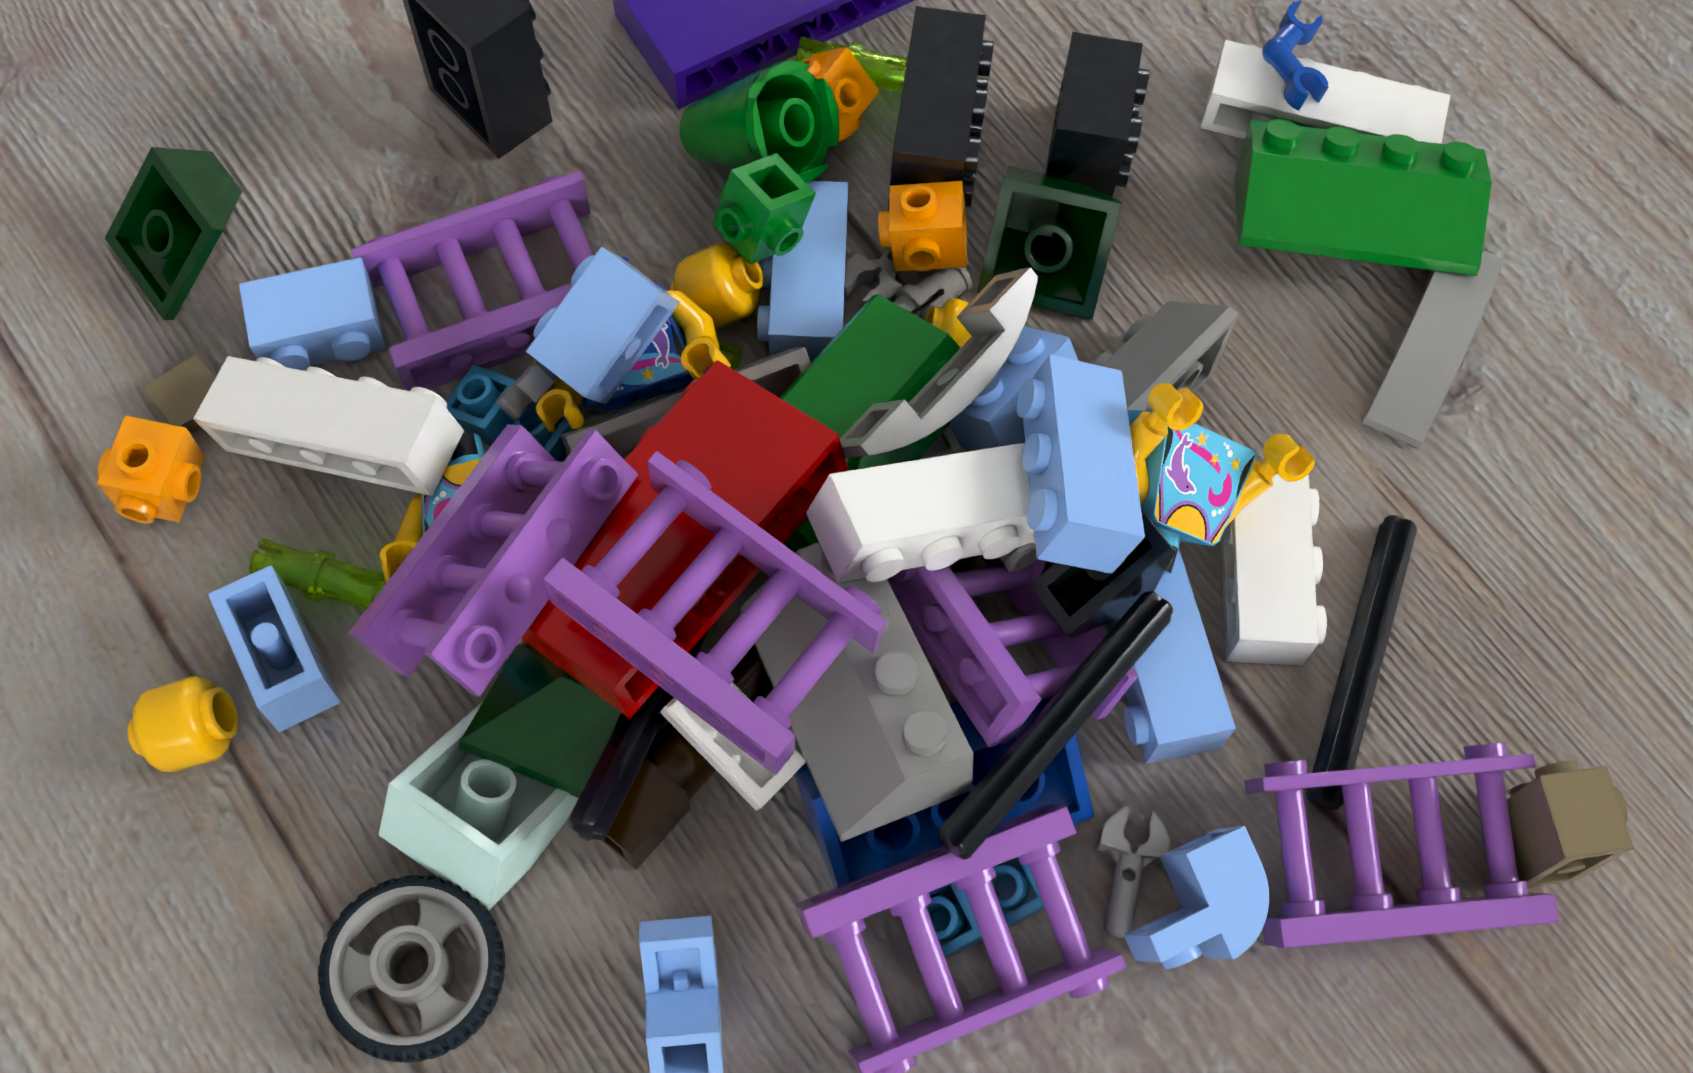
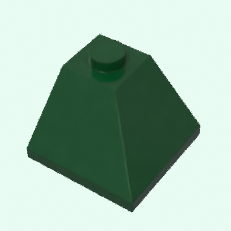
M151 147L105 236V240L163 320L175 319L220 238L242 193L240 187L211 151Z
M1008 166L1000 189L977 293H980L996 275L1031 267L1038 276L1032 306L1093 320L1122 201L1066 178Z
M529 644L516 645L462 736L459 749L501 764L512 771L579 798L622 713Z

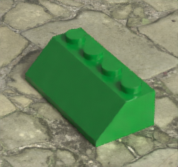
M1275 119L1269 122L1250 120L1235 175L1238 243L1241 246L1477 276L1481 266L1492 186L1485 150L1475 148L1463 142L1439 144L1416 141L1402 134H1392L1384 137L1356 133L1345 127L1321 129L1298 126L1291 121Z
M873 295L780 396V399L838 433L841 438L873 403L903 399L909 403L954 356L960 347L943 330L881 295ZM948 422L922 439L889 452L870 456L845 457L848 471L919 460L950 423ZM808 517L783 544L794 553L801 548L819 542Z

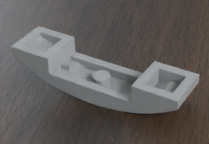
M1483 251L1481 266L1477 276L1431 270L1425 284L1426 288L1395 356L1379 384L1364 417L1363 424L1416 448L1421 446L1477 330L1498 278L1503 261L1502 258Z
M1031 267L996 275L957 316V319L972 337L909 403L905 399L873 403L840 438L845 457L870 456L907 446L947 424L980 395L1008 358L1027 320L1038 276Z

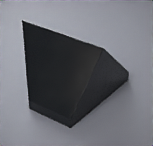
M1142 508L1145 537L1112 574L1047 561L1040 577L1030 584V587L1068 637H1076L1093 628L1121 618L1142 593L1147 591L1154 592L1176 550Z

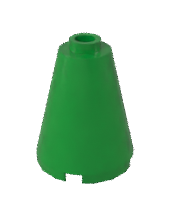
M802 61L773 63L689 105L680 120L681 142L691 157L732 170L777 153L805 183H809L825 172L830 164L823 163L828 149L831 146H837L840 134L838 108L831 87L824 78L816 79L806 69L811 66Z

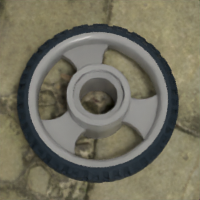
M428 875L402 876L399 879L393 878L379 883L378 886L371 887L357 897L358 899L351 902L340 913L339 919L333 923L327 934L328 938L322 946L319 958V993L329 1020L341 1036L351 1045L370 1056L386 1061L399 1063L421 1062L448 1053V1051L456 1049L465 1043L471 1035H474L485 1023L486 1018L493 1011L498 1001L499 993L502 990L505 976V951L501 933L491 913L485 906L480 907V901L477 898L473 899L470 897L468 891L463 892L460 886H454L449 880L444 882L442 878ZM419 902L421 913L417 926L403 925L387 931L375 943L370 955L360 954L352 948L360 932L376 916L400 904ZM468 924L478 946L479 970L474 989L468 1001H461L452 998L447 993L453 981L454 965L449 952L443 947V944L453 930ZM413 952H426L428 954V967L424 975L410 984L398 983L397 969L402 959ZM378 987L399 1005L420 1010L422 1020L419 1035H392L373 1028L359 1016L352 1005V1001L363 991Z

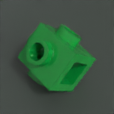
M775 153L730 171L728 180L721 189V200L712 224L750 265L774 254L782 256L790 252L800 242L803 236L802 227L816 193Z

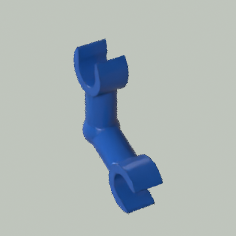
M1296 1L1289 5L1279 24V31L1263 45L1262 49L1264 60L1272 65L1287 84L1284 89L1286 102L1298 111L1307 99L1308 92L1319 103L1329 88L1326 77L1320 71L1304 67L1292 53L1296 45H1305L1312 41L1323 21L1322 15H1320L1311 24L1300 22L1295 17V13L1301 1Z

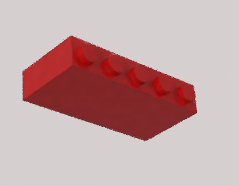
M716 360L701 378L693 380L686 387L681 399L661 421L650 426L642 434L638 445L624 459L638 473V476L574 566L580 571L587 565L595 568L659 495V493L651 488L648 460L656 451L674 464L679 460L692 464L709 480L712 486L710 490L784 544L808 517L806 512L829 474L849 470L839 434ZM682 511L618 584L617 588L620 594L617 599L636 614H639L643 608L651 611L715 535ZM737 553L673 629L677 636L673 642L688 653L759 573L760 569ZM550 599L521 638L629 719L659 687L655 682L553 605Z

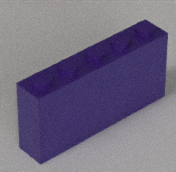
M613 0L615 16L679 110L773 63L785 61L914 0Z

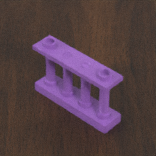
M581 171L563 177L548 178L537 186L393 235L375 237L367 244L350 249L353 258L362 257L374 288L384 285L405 341L388 347L405 390L410 391L413 387H422L430 390L463 378L473 364L488 369L528 354L526 351L535 339L534 329L537 323L547 311L560 305L571 290L572 285L570 283L550 291L544 290L522 237L556 226L574 270L587 257L594 255L578 220L579 217L590 214L585 181ZM499 245L522 300L493 311H487L465 257ZM442 265L464 320L430 332L408 276Z
M507 424L349 634L397 674L410 677L424 656L427 655L468 692L480 697L548 602L549 596L543 578L562 557L572 565L576 563L634 482L638 473L596 430L588 429L566 460L559 462L522 425Z
M656 451L648 460L651 488L659 493V495L595 568L587 565L580 571L562 557L543 578L550 602L776 776L794 754L796 735L788 730L792 725L789 719L791 713L852 638L871 653H874L882 643L887 621L880 617L881 609L878 604L862 590L854 586H847L844 590L710 490L712 486L709 480L692 464L684 460H679L674 464ZM683 511L715 536L651 611L643 608L639 614H636L617 599L620 594L617 586ZM737 553H739L770 576L771 579L708 654L699 652L694 658L673 642L677 637L673 629ZM795 595L829 621L766 698L757 696L752 702L730 685L734 681L731 672Z
M983 555L979 556L987 567L956 573H953L949 566L933 571L927 570L925 566L901 570L887 580L919 644L988 747L1009 743L1038 703L1043 699L1053 697L1107 635L1102 626L1093 628L1073 638L1065 634L1030 587V584L1040 577L1047 562L1044 560L1036 559L1028 567L1018 572L1014 570L1013 573L1008 571L1000 557L985 559ZM1005 591L1022 617L988 623L970 597ZM1040 640L1059 668L1024 675L1005 647ZM1132 667L1092 713L1096 720L1105 718L1136 680L1138 674Z
M1506 743L1464 746L1465 760L1319 773H1308L1306 760L1264 764L1266 777L1244 780L1246 794L1275 791L1288 901L1282 902L1283 915L1267 916L1263 926L1265 945L1291 948L1559 922L1555 894L1528 892L1527 881L1519 880L1503 771L1535 768L1534 754L1508 756ZM1463 774L1475 775L1490 883L1483 884L1485 896L1461 898L1459 887H1452L1436 777ZM1408 779L1423 889L1416 890L1418 902L1393 905L1392 893H1384L1370 783ZM1342 785L1356 895L1349 896L1351 909L1326 911L1324 899H1317L1303 789Z
M1047 804L999 823L968 859H960L944 846H940L795 904L804 931L812 938L824 935L826 943L834 942L870 1040V1042L848 1050L852 1064L859 1073H903L916 1064L915 1055L1069 992L1071 998H1081L1099 992L1110 984L1107 976L1127 968L1122 954L1103 946L1090 951L1055 857V854L1060 852L1057 841L1076 834L1066 806ZM1019 857L1021 865L1029 864L1064 962L1026 977L991 882L997 876L993 866ZM953 882L958 891L965 890L1000 985L999 989L965 1003H962L926 907L932 902L929 892ZM888 908L893 917L900 916L935 1011V1015L899 1030L895 1028L861 935V931L866 929L863 918Z

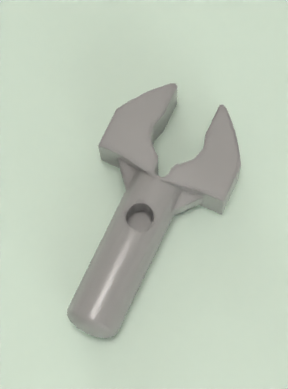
M891 247L879 259L868 260L857 252L846 262L845 300L857 290L859 285L873 283L875 280H878V287L871 290L862 299V307L873 295L877 294L891 302L896 300V292L902 288V285L895 281V276L900 271H895Z
M534 358L523 374L497 398L495 403L512 420H516L532 401L534 403L538 401L553 385L558 376Z
M1129 806L1120 809L1104 823L1099 832L1096 848L1098 851L1109 853L1115 863L1104 926L1105 932L1115 938H1125L1124 935L1132 932L1142 870L1151 863L1162 866L1163 863L1159 856L1167 853L1170 845V838L1162 821L1155 812H1152L1147 819L1145 843L1140 845L1135 853H1132L1130 843L1124 836Z

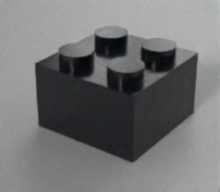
M1072 32L1056 107L1045 174L1069 179L1110 197H1113L1115 186L1126 188L1131 168L1132 153L1137 151L1143 118L1138 117L1139 106L1137 105H1143L1150 73L1148 69L1139 68L1143 43Z

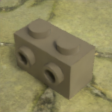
M1576 761L1556 762L1536 769L1534 771L1536 778L1533 781L1517 785L1509 790L1511 797L1507 799L1518 877L1519 880L1527 881V888L1579 880L1634 848L1626 826L1628 820L1626 801L1621 791L1613 786L1607 766L1579 770Z

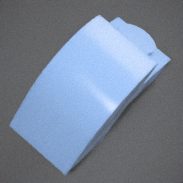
M1237 826L1215 829L1159 856L1182 907L1124 935L1134 960L1162 963L1164 969H1171L1186 964L1202 954L1204 958L1233 960L1248 950L1259 936L1265 924L1269 908V887L1265 870L1246 827Z
M712 915L639 922V946L646 993V1046L650 1073H724L719 979Z

